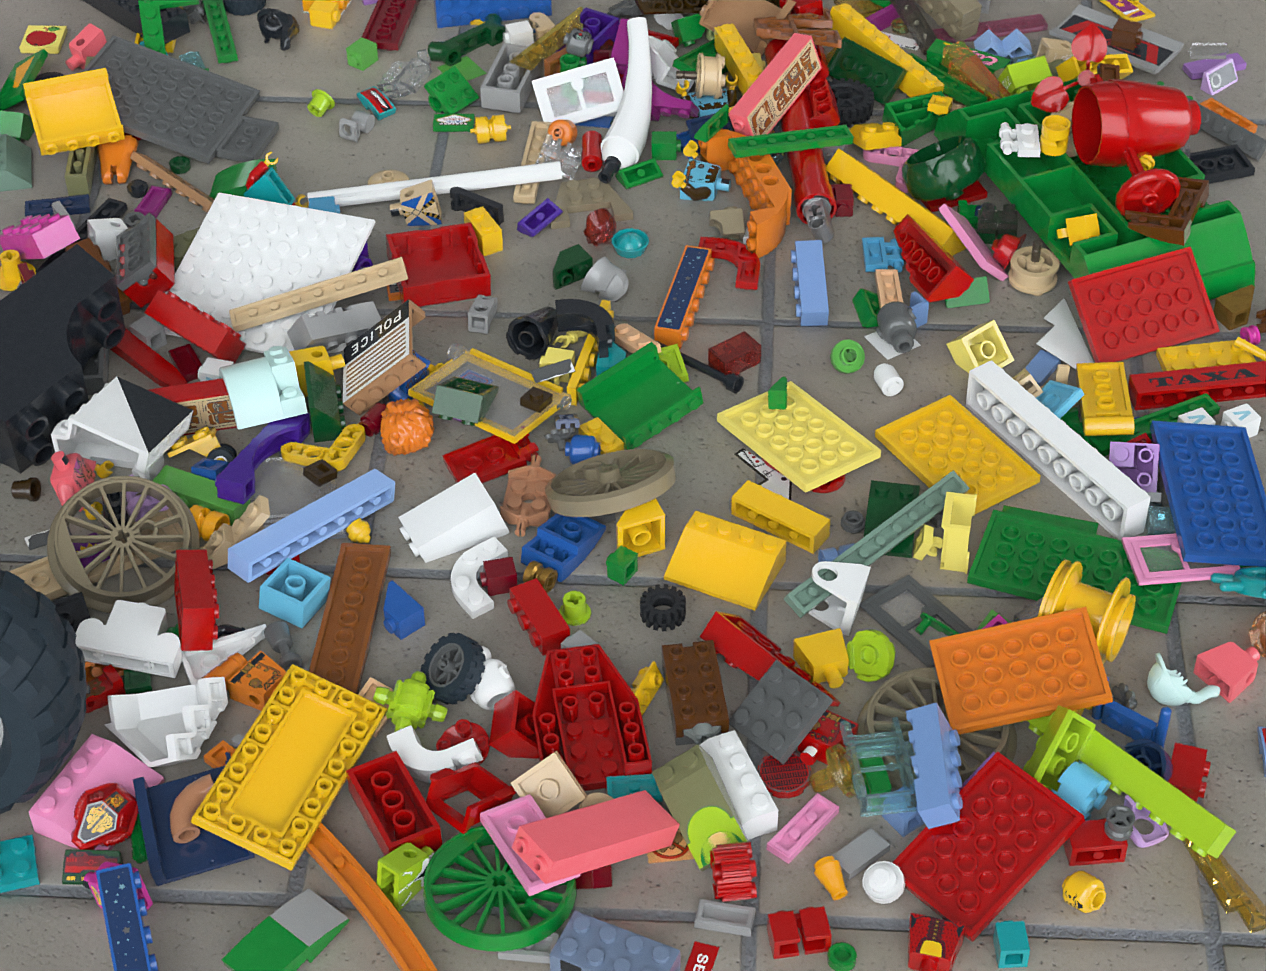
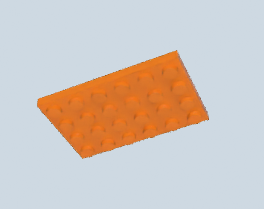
M1086 607L929 640L948 721L952 730L956 729L959 735L1050 716L1058 705L1073 711L1113 702V696Z

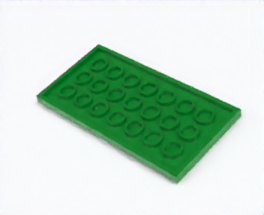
M993 509L968 574V584L1042 602L1051 578L1060 563L1065 559L1071 561L1072 564L1075 561H1080L1082 564L1081 583L1114 593L1120 581L1125 577L1129 578L1130 594L1136 597L1130 625L1165 634L1168 633L1182 582L1138 586L1121 540ZM1149 547L1140 548L1149 572L1184 569L1178 554Z

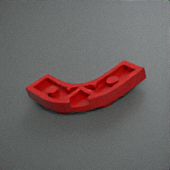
M700 237L698 247L712 249L711 258L728 260L737 267L736 288L758 290L760 260L756 253H751L746 249V245L738 241L724 238Z

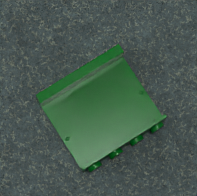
M652 342L576 389L580 405L593 418L598 417L624 442L625 450L639 447L643 442L659 434L662 430L704 404L701 388L698 386L694 390L690 389L659 359L657 346Z

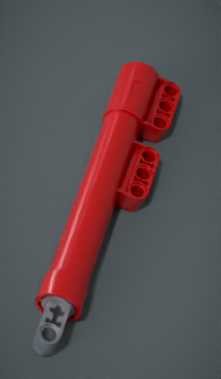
M773 39L769 42L764 53L767 66L788 40ZM815 45L822 68L780 119L782 132L837 126L840 123L835 95L826 79L829 75V69L822 45ZM822 148L787 152L794 186L793 197L797 216L803 223L808 224L815 240H822V244H825L834 237L831 219L836 214L837 205L833 188L829 184Z

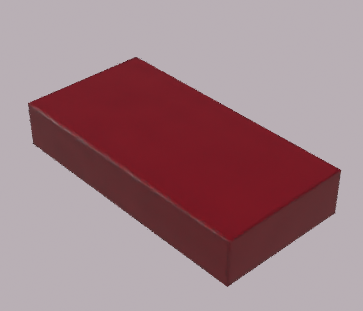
M190 344L168 351L174 366L187 382L198 379V370L203 365Z

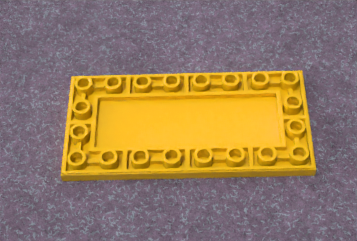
M292 664L192 816L191 823L292 871L346 782V770L355 767L385 717L387 708Z

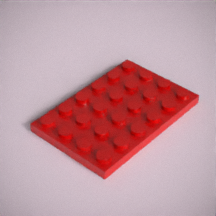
M1191 246L1068 281L1095 363L1120 362L1154 352L1157 348L1175 346L1220 332Z
M998 751L959 791L963 802V808L960 809V821L928 829L926 826L892 862L903 873L905 888L943 919L964 923V936L971 942L978 937L1085 821L1083 814Z

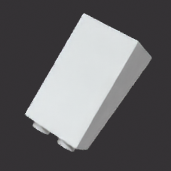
M476 473L398 517L403 525L399 529L406 541L412 540L408 545L415 557L421 555L425 563L476 546L494 536L498 538L510 533L495 503Z

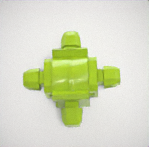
M415 671L411 678L404 679V682L397 680L394 692L386 687L376 688L373 700L382 705H389L386 717L387 719L392 718L391 722L395 725L394 732L410 725L414 730L417 729V726L422 729L425 726L427 717L438 722L445 720L448 709L438 703L436 705L432 704L435 692L434 690H429L430 687L425 684L426 675L423 672Z

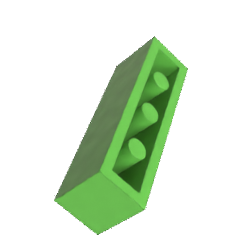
M165 465L153 479V482L168 486L172 492L184 501L189 509L193 505H199L211 511L215 510L227 514L230 518V526L233 525L236 519L242 516L247 506L251 503L250 499L243 505L218 498L214 480Z

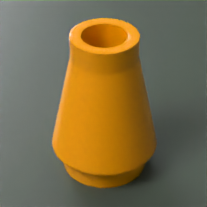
M826 856L818 860L814 864V875L829 892L833 900L844 898L848 891L845 886L840 862L835 860L833 856Z

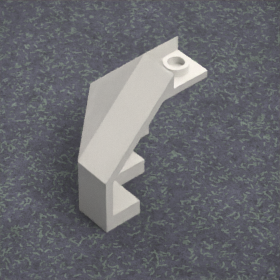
M202 678L198 680L197 684L139 694L107 696L111 723L105 724V726L149 768L171 766L197 759L201 753L200 747L205 739L209 738L217 724L216 718L221 711L225 710L228 704L225 678Z

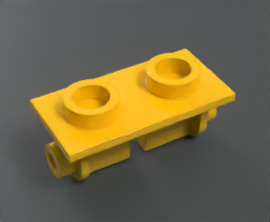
M652 661L649 667L639 670L637 677L632 683L633 688H630L638 699L641 715L644 714L664 682L655 661Z

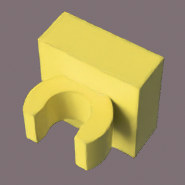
M924 525L915 538L913 558L922 561L926 554L933 557L937 556V547L942 548L943 539L936 536L933 537V527Z

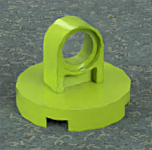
M874 629L858 631L853 640L847 644L848 667L854 669L858 679L872 682L882 680L890 674L894 666L895 647L881 631Z

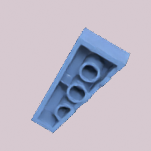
M822 240L795 241V249L791 250L790 257L791 263H793L792 280L795 281L794 299H797L798 302L795 305L796 317H800L801 326L828 325L829 307Z
M937 702L907 710L906 718L913 726V730L908 731L909 742L913 744L915 752L911 759L917 779H914L918 813L928 829L960 821V809L963 808L962 798L959 794V787H962L961 776L958 772V766H961V758L957 751V746L960 745L959 734L956 729L952 730Z

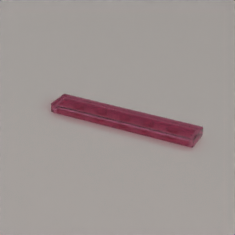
M1042 14L981 22L978 24L977 34L959 43L975 41L988 29L997 37H1004L1016 29L1022 34L1045 31L1048 28V24ZM943 28L930 30V37L933 42L936 39H940L954 44L958 43Z

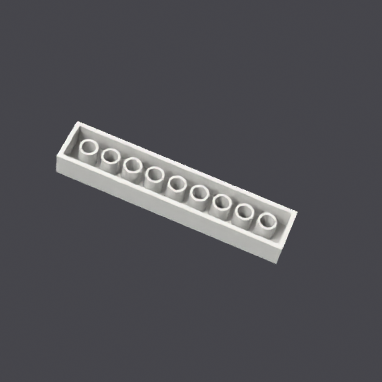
M992 360L969 371L966 397L967 408L1117 540H1122L1124 537H1135L1144 532L1151 498L1146 491L1136 485L1128 476L1115 467L1112 462L1101 455L1096 448L1087 443L1079 434L1066 425L1063 420L1059 419L1048 407H1045L1034 395L1024 389Z

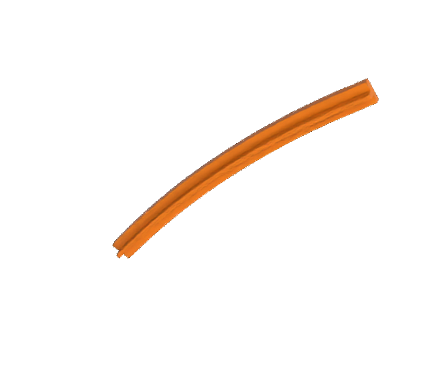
M222 740L203 756L204 762L213 769L225 766V761H227L225 753L230 752L232 757L236 749ZM320 823L305 850L356 907L382 942L400 971H438L414 933L383 891L339 840Z

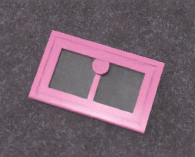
M1176 533L1124 537L1121 540L1138 586L1211 580L1210 577L1213 573L1233 575L1235 571L1241 569L1240 565L1183 562Z

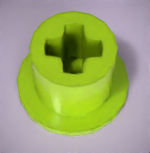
M315 89L312 91V100L307 105V108L314 116L322 117L327 109L334 108L335 102L323 90Z
M570 591L564 595L563 605L560 607L559 612L567 625L578 626L586 623L591 617V608L586 603L585 595L579 591Z

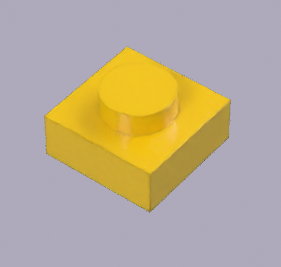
M933 95L928 103L927 111L934 112L937 115L948 114L953 104V98Z

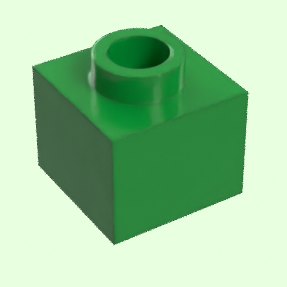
M622 545L614 553H611L606 560L607 578L624 586L638 571V553Z

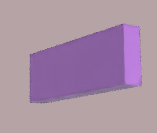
M1232 53L1183 63L1182 69L1191 80L1202 78L1205 71L1228 58L1233 59L1236 71L1246 69L1247 63L1238 53Z

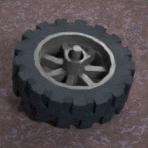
M448 633L447 637H440L437 644L434 643L430 647L431 651L426 653L424 657L425 663L421 665L420 671L426 675L425 684L430 687L429 690H434V699L447 705L448 703L455 705L458 701L466 700L467 695L472 694L476 690L475 686L480 684L482 680L480 676L485 671L483 662L486 661V657L482 653L484 651L482 646L475 640L461 633Z

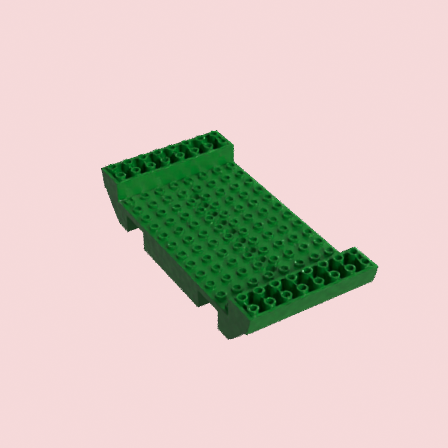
M1078 78L1063 82V87L1078 81ZM1080 84L1065 90L1069 95L1068 103L1074 101L1078 90L1082 87ZM1034 90L956 109L938 118L934 132L936 138L941 141L954 136H965L975 140L984 158V172L1074 278L1191 246L1209 300L1249 285L1255 287V261L1252 258L1241 212L1229 200L1212 205L1205 202L1203 208L1199 207L1190 225L1191 233L1184 246L1167 243L1129 229L1128 222H1131V220L1125 219L1116 208L1117 192L1122 184L1132 177L1127 165L1123 167L1088 165L1083 163L1078 155L1069 157L1066 153L1060 156H1049L1040 151V157H1018L1017 152L1005 155L1000 146L1001 138L999 136V129L1004 122H1007L1011 129H1015L1016 124H1036L1038 126L1040 142L1043 119L1051 115L1052 112H1046L1031 105ZM1181 149L1153 158L1155 161L1153 169H1166L1177 177L1201 180L1205 178L1204 173ZM1172 206L1161 214L1168 215ZM1097 213L1100 230L1099 236L1074 242L1071 246L1069 237L1058 238L1057 230L1067 228L1066 219Z

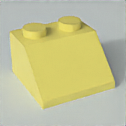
M995 320L980 324L946 344L955 363L968 373L970 370L991 360L1000 368L1014 361Z

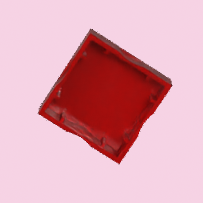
M471 222L442 226L430 230L386 234L388 260L402 257L406 266L408 279L397 282L402 304L409 299L420 307L477 298L478 295L491 296V275L485 258L478 248V239Z

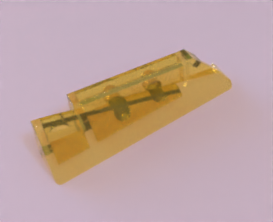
M580 6L509 62L525 69L533 70L542 58H548L565 45L563 41L567 32L571 33L574 28L583 30V23H580L582 7Z
M963 41L943 48L942 65L948 68L949 75L987 96V101L1010 96L1009 91Z
M1186 838L1182 841L1226 914L1237 911L1250 933L1266 929V906L1221 854L1217 859L1209 854L1204 858L1190 848L1193 844L1190 840Z

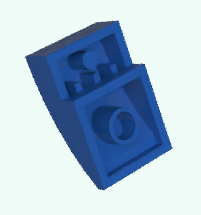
M555 514L537 528L536 537L522 546L521 563L528 566L530 562L535 560L541 563L544 568L550 567L556 570L558 573L557 581L562 582L593 550L605 532L606 525L589 517H568Z

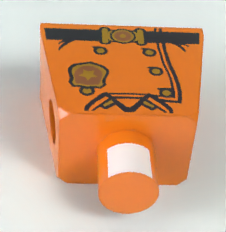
M259 651L227 681L230 699L262 711L283 679L286 671L264 652Z

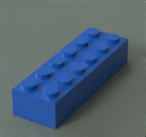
M434 0L437 28L470 25V22L475 19H480L484 22L486 16L491 13L499 15L502 21L529 18L531 14L537 12L543 13L546 16H552L551 0Z

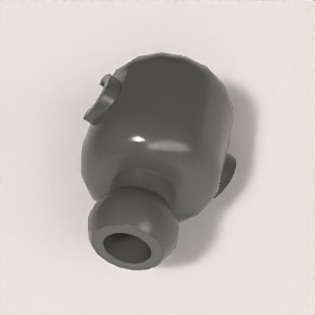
M894 301L885 304L879 310L876 331L880 338L893 345L897 352L906 353L914 346L913 339L917 331L915 319L917 318L913 314L911 307L903 302Z

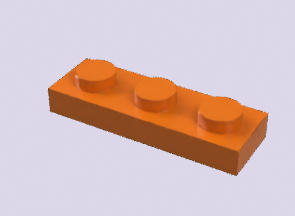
M1209 98L1200 103V105L1246 130L1256 133L1258 125L1215 99Z

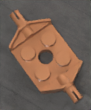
M536 455L532 456L530 466L527 465L508 471V484L503 505L500 506V515L508 524L517 525L515 534L519 537L520 532L521 537L525 536L526 527L541 526L550 517L551 507L545 493V487L556 474L540 467L542 458L537 455V458ZM526 500H533L531 503L524 502Z

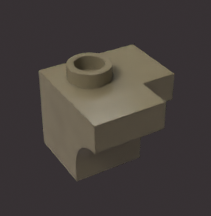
M734 206L724 208V210H711L709 213V226L716 227L721 233V238L734 241L743 240L745 228L742 208L737 209Z

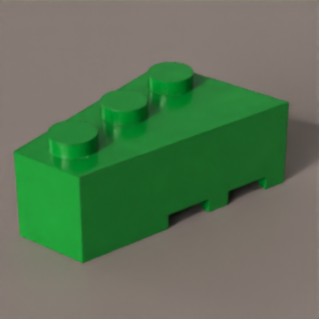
M942 91L885 103L882 122H892L899 128L898 135L902 138V144L898 147H903L936 128L938 118L947 115H937L934 112L927 111L931 97L933 95L944 96Z

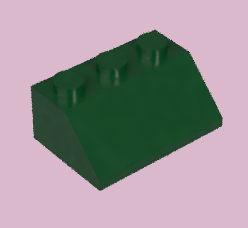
M306 361L304 362L314 442L336 440L346 427L344 415H339L344 414L342 400H337L342 398L340 384L335 385L334 375Z

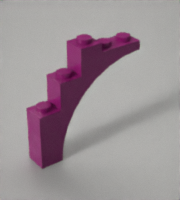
M621 18L611 58L615 60L618 73L624 74L622 81L624 90L628 71L629 41L627 21L629 19ZM652 80V121H659L660 115L666 117L678 115L682 118L698 117L699 109L692 101L678 99L664 93Z

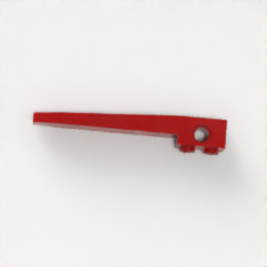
M127 329L122 340L110 349L161 387L188 384L176 367Z

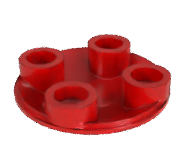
M461 719L442 734L436 743V749L438 751L445 750L473 738L483 757V760L477 762L480 765L489 753L490 739L483 727L469 722L467 719Z

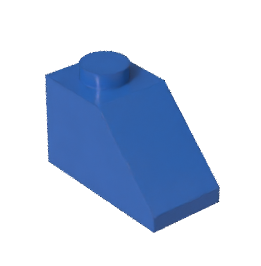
M393 580L388 582L383 608L385 617L383 623L389 633H394L402 640L425 626L424 608Z

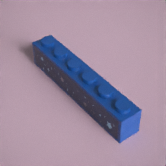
M131 863L97 870V882L114 971H158L155 954L150 955L148 944L153 943L150 926L144 927L142 916H147L144 898L139 899L137 889L142 888L139 871L134 872Z

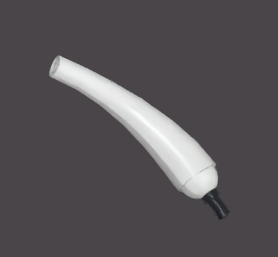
M636 17L627 21L629 41L628 71L624 93L617 114L601 143L604 167L599 173L598 178L603 183L610 182L614 173L637 164L647 141L651 121L652 72L647 20L644 17Z

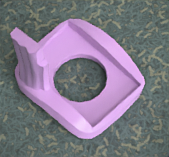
M1128 795L1125 796L1124 806L1129 807L1134 812L1135 820H1148L1154 827L1152 833L1144 835L1140 834L1133 826V833L1130 839L1135 845L1145 848L1165 840L1169 836L1166 823L1162 826L1148 817L1150 814L1149 810L1145 807L1142 810L1137 809L1136 803Z

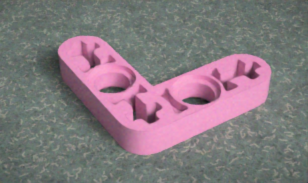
M898 146L873 150L863 149V158L868 162L899 166L895 187L904 193H909L902 177V166L911 155L919 150Z

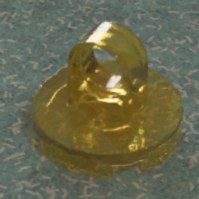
M840 744L827 748L826 760L829 767L814 773L809 777L813 791L816 793L838 786L844 795L852 798L862 793L859 789L862 786V782L853 760H846L843 753L847 751Z

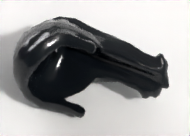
M263 8L257 14L259 28L265 38L264 43H268L269 38L281 39L280 49L282 51L290 49L291 40L299 33V24L295 17L278 9Z

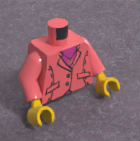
M58 451L51 457L54 467L50 481L62 506L75 493L94 482L96 475L93 471H96L97 475L102 479L107 478L113 473L109 470L114 464L108 460L98 465L96 461L83 458L78 453L65 455L63 451ZM94 502L91 506L98 513L102 514L103 505L99 502ZM82 507L79 510V512H81L82 510L85 511V514L88 519H96L84 507Z

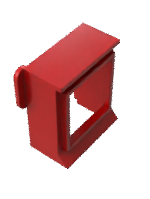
M474 762L455 771L450 768H444L431 774V784L426 803L433 813L465 834L471 826L481 822L480 813L512 801L513 795L517 792L513 786L507 785ZM469 791L479 798L480 801L467 806L465 816L444 802L451 797Z

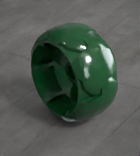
M954 136L928 145L911 155L903 163L902 177L908 192L916 200L932 201L945 197V200L948 201L961 196L964 193L963 189L980 178L984 173L985 163L981 150L973 138Z

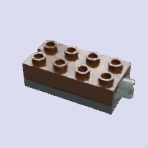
M714 641L693 642V646L683 647L682 643L662 645V670L676 746L700 745L711 737L729 732V715Z

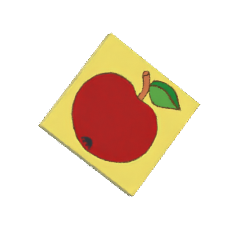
M28 25L19 47L20 52L36 53L45 49L48 54H59L68 32L67 26Z

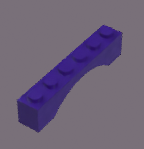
M310 413L273 421L265 426L241 450L239 455L217 475L215 480L217 497L244 505L255 493V471L259 465L268 457L281 451V446L289 442L302 443L310 434Z

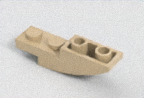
M259 495L253 503L247 506L246 511L239 519L234 521L232 526L223 523L217 531L212 533L208 542L199 548L207 549L208 559L213 560V570L228 563V548L264 529L263 523L270 517L268 498Z

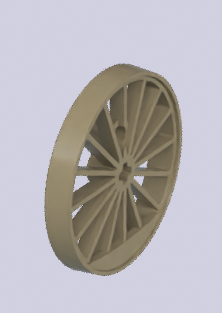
M648 449L622 450L598 455L578 462L557 474L547 483L545 493L551 509L563 516L593 517L624 511L657 498L673 486L676 481L674 459L668 453Z

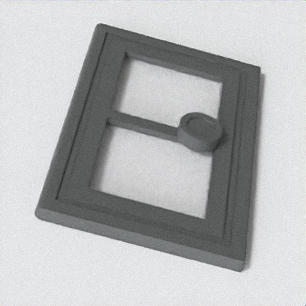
M910 575L867 598L859 605L927 667H935L929 640L947 637L948 635L937 631L931 626L922 635H919L915 628L922 621L920 617L922 612L927 613L959 634L973 631Z

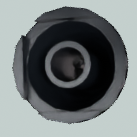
M547 306L514 319L509 324L506 339L513 352L517 355L525 356V359L532 360L541 357L547 351L557 329L556 310Z

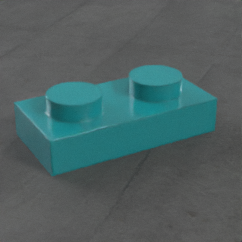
M653 774L606 777L607 795L614 799L646 790L657 802H663V797Z

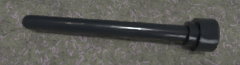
M656 341L660 344L661 348L667 346L659 341ZM680 352L684 364L722 382L726 390L736 394L742 389L744 384L742 376L736 373L725 374Z

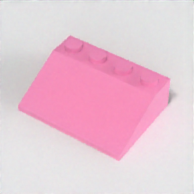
M91 734L28 811L34 832L80 850L71 842V833L76 827V820L74 818L75 805L84 791L107 783H118L136 799L133 779L144 777L148 787L163 784L165 779L116 743ZM98 845L94 850H111L114 845L109 847Z

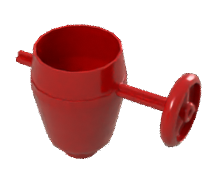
M1096 74L1094 78L1089 79L1090 84L1078 90L1074 98L1071 127L1076 152L1081 161L1088 165L1106 167L1128 166L1132 177L1122 184L1116 194L1115 205L1121 215L1125 217V210L1154 214L1164 213L1175 203L1179 196L1180 181L1174 173L1166 169L1144 171L1139 158L1143 155H1151L1154 158L1184 147L1190 135H1196L1199 132L1201 126L1199 105L1195 100H1188L1184 92L1178 88L1125 79L1103 81L1102 77Z

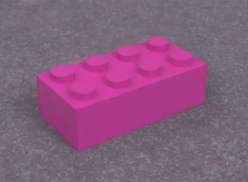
M59 213L52 216L50 214L44 216L36 215L34 217L29 215L20 220L21 224L17 226L10 225L2 229L0 245L3 251H18L20 259H44L79 240L80 237L69 215H59Z

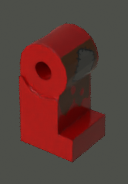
M112 664L102 668L103 674L86 682V713L108 705L107 696L126 695L122 678Z

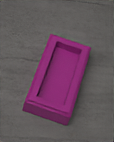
M151 186L134 212H140L144 216L150 212L157 218L171 198L172 190Z

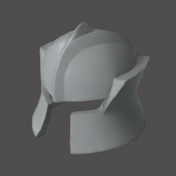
M602 257L586 274L581 291L594 294L597 292L599 293V298L603 300L617 301L628 289L629 284L626 270L615 266L607 257Z

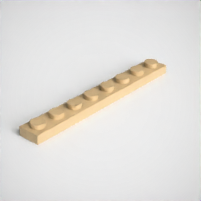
M402 257L231 309L229 314L232 327L236 332L407 280L408 275Z

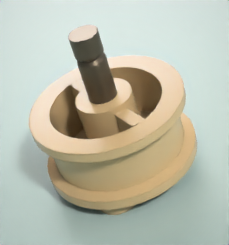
M699 53L696 71H676V79L695 80L696 97L698 99H701L702 96H713L714 99L722 97V87L725 86V74H722V69L725 66V57L721 56V54L710 57Z
M1034 240L1033 246L1023 247L1014 252L1010 260L1011 269L1008 275L1012 287L1024 293L1041 296L1056 286L1060 262L1052 251L1042 248L1041 240Z

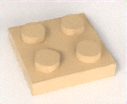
M557 751L511 782L520 798L529 794L532 796L546 818L563 814L587 798V794Z

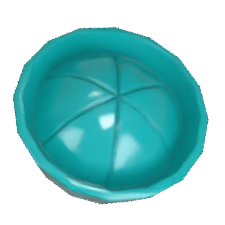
M634 228L619 230L612 237V245L618 255L625 258L641 256L644 254L649 243L648 235Z

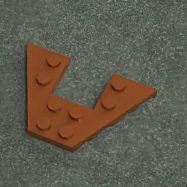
M824 11V15L821 16L805 13L786 15V19H776V16L754 18L753 20L756 36H759L761 39L789 40L794 33L812 36L815 45L841 48L842 39L838 31L827 30V28H832L833 23L828 11Z

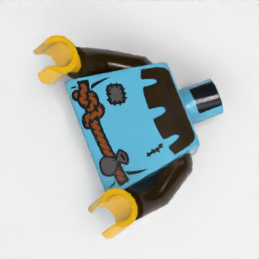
M728 74L726 75L725 84L729 90H726V88L722 89V97L714 99L713 96H702L701 99H698L696 92L688 93L687 95L689 88L687 80L684 81L685 88L680 87L678 81L675 89L682 96L680 99L692 101L698 107V117L718 112L725 104L729 105V107L737 104V90H735V87L737 86L738 77L735 74V81L730 82Z
M690 140L684 147L683 154L687 157L692 156L693 159H689L684 173L676 171L673 174L672 186L675 188L680 187V199L715 200L718 190L730 191L731 179L721 178V167L709 163L700 153H697V143Z

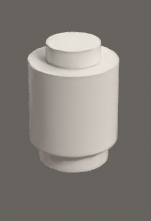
M883 363L875 368L874 380L884 395L894 396L902 390L904 382L893 366Z

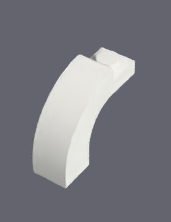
M411 725L387 735L391 750L398 752L410 775L426 783H431V774L444 768H450L455 771L483 760L481 751L473 738L445 750L431 751L422 747L420 739Z

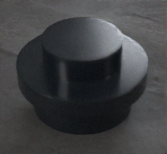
M135 179L127 185V191L133 198L144 197L148 190L147 182L140 179Z

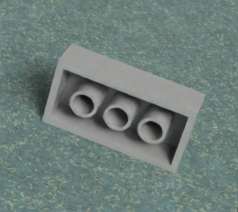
M503 43L480 87L482 108L521 113L533 89L532 81L538 79L543 69L542 48Z

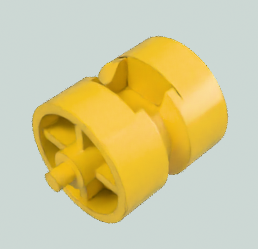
M504 114L494 115L491 119H488L486 116L475 117L474 129H470V133L476 135L478 144L489 143L491 139L495 142L507 141L506 132L507 129H511V125L505 123Z

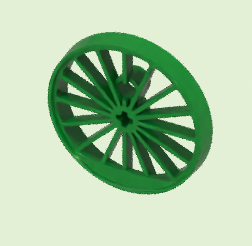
M482 825L469 829L465 834L459 833L434 853L425 871L423 901L426 913L433 925L450 940L482 951H510L538 943L562 926L570 915L575 903L576 881L574 878L556 885H567L564 894L544 890L529 896L507 861L501 871L499 849ZM494 845L496 871L480 847ZM473 850L484 869L463 855ZM457 863L471 873L449 867ZM439 877L461 881L460 883L435 884ZM464 893L439 904H436L433 899L435 895ZM534 898L557 903L559 906L553 912H550L536 903ZM472 902L453 920H450L443 914ZM486 904L475 930H469L461 926ZM493 907H499L501 933H482ZM503 907H505L511 918L519 921L523 930L511 933L505 932ZM534 913L544 919L533 926L527 921Z

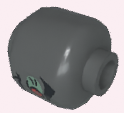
M574 28L571 33H566L563 44L566 45L567 53L583 58L586 54H590L594 39H591V33Z

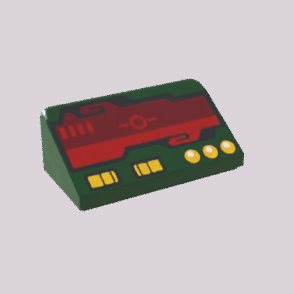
M67 849L64 854L62 884L83 885L85 875L88 872L95 873L101 864L106 861L123 865L121 852L117 850Z

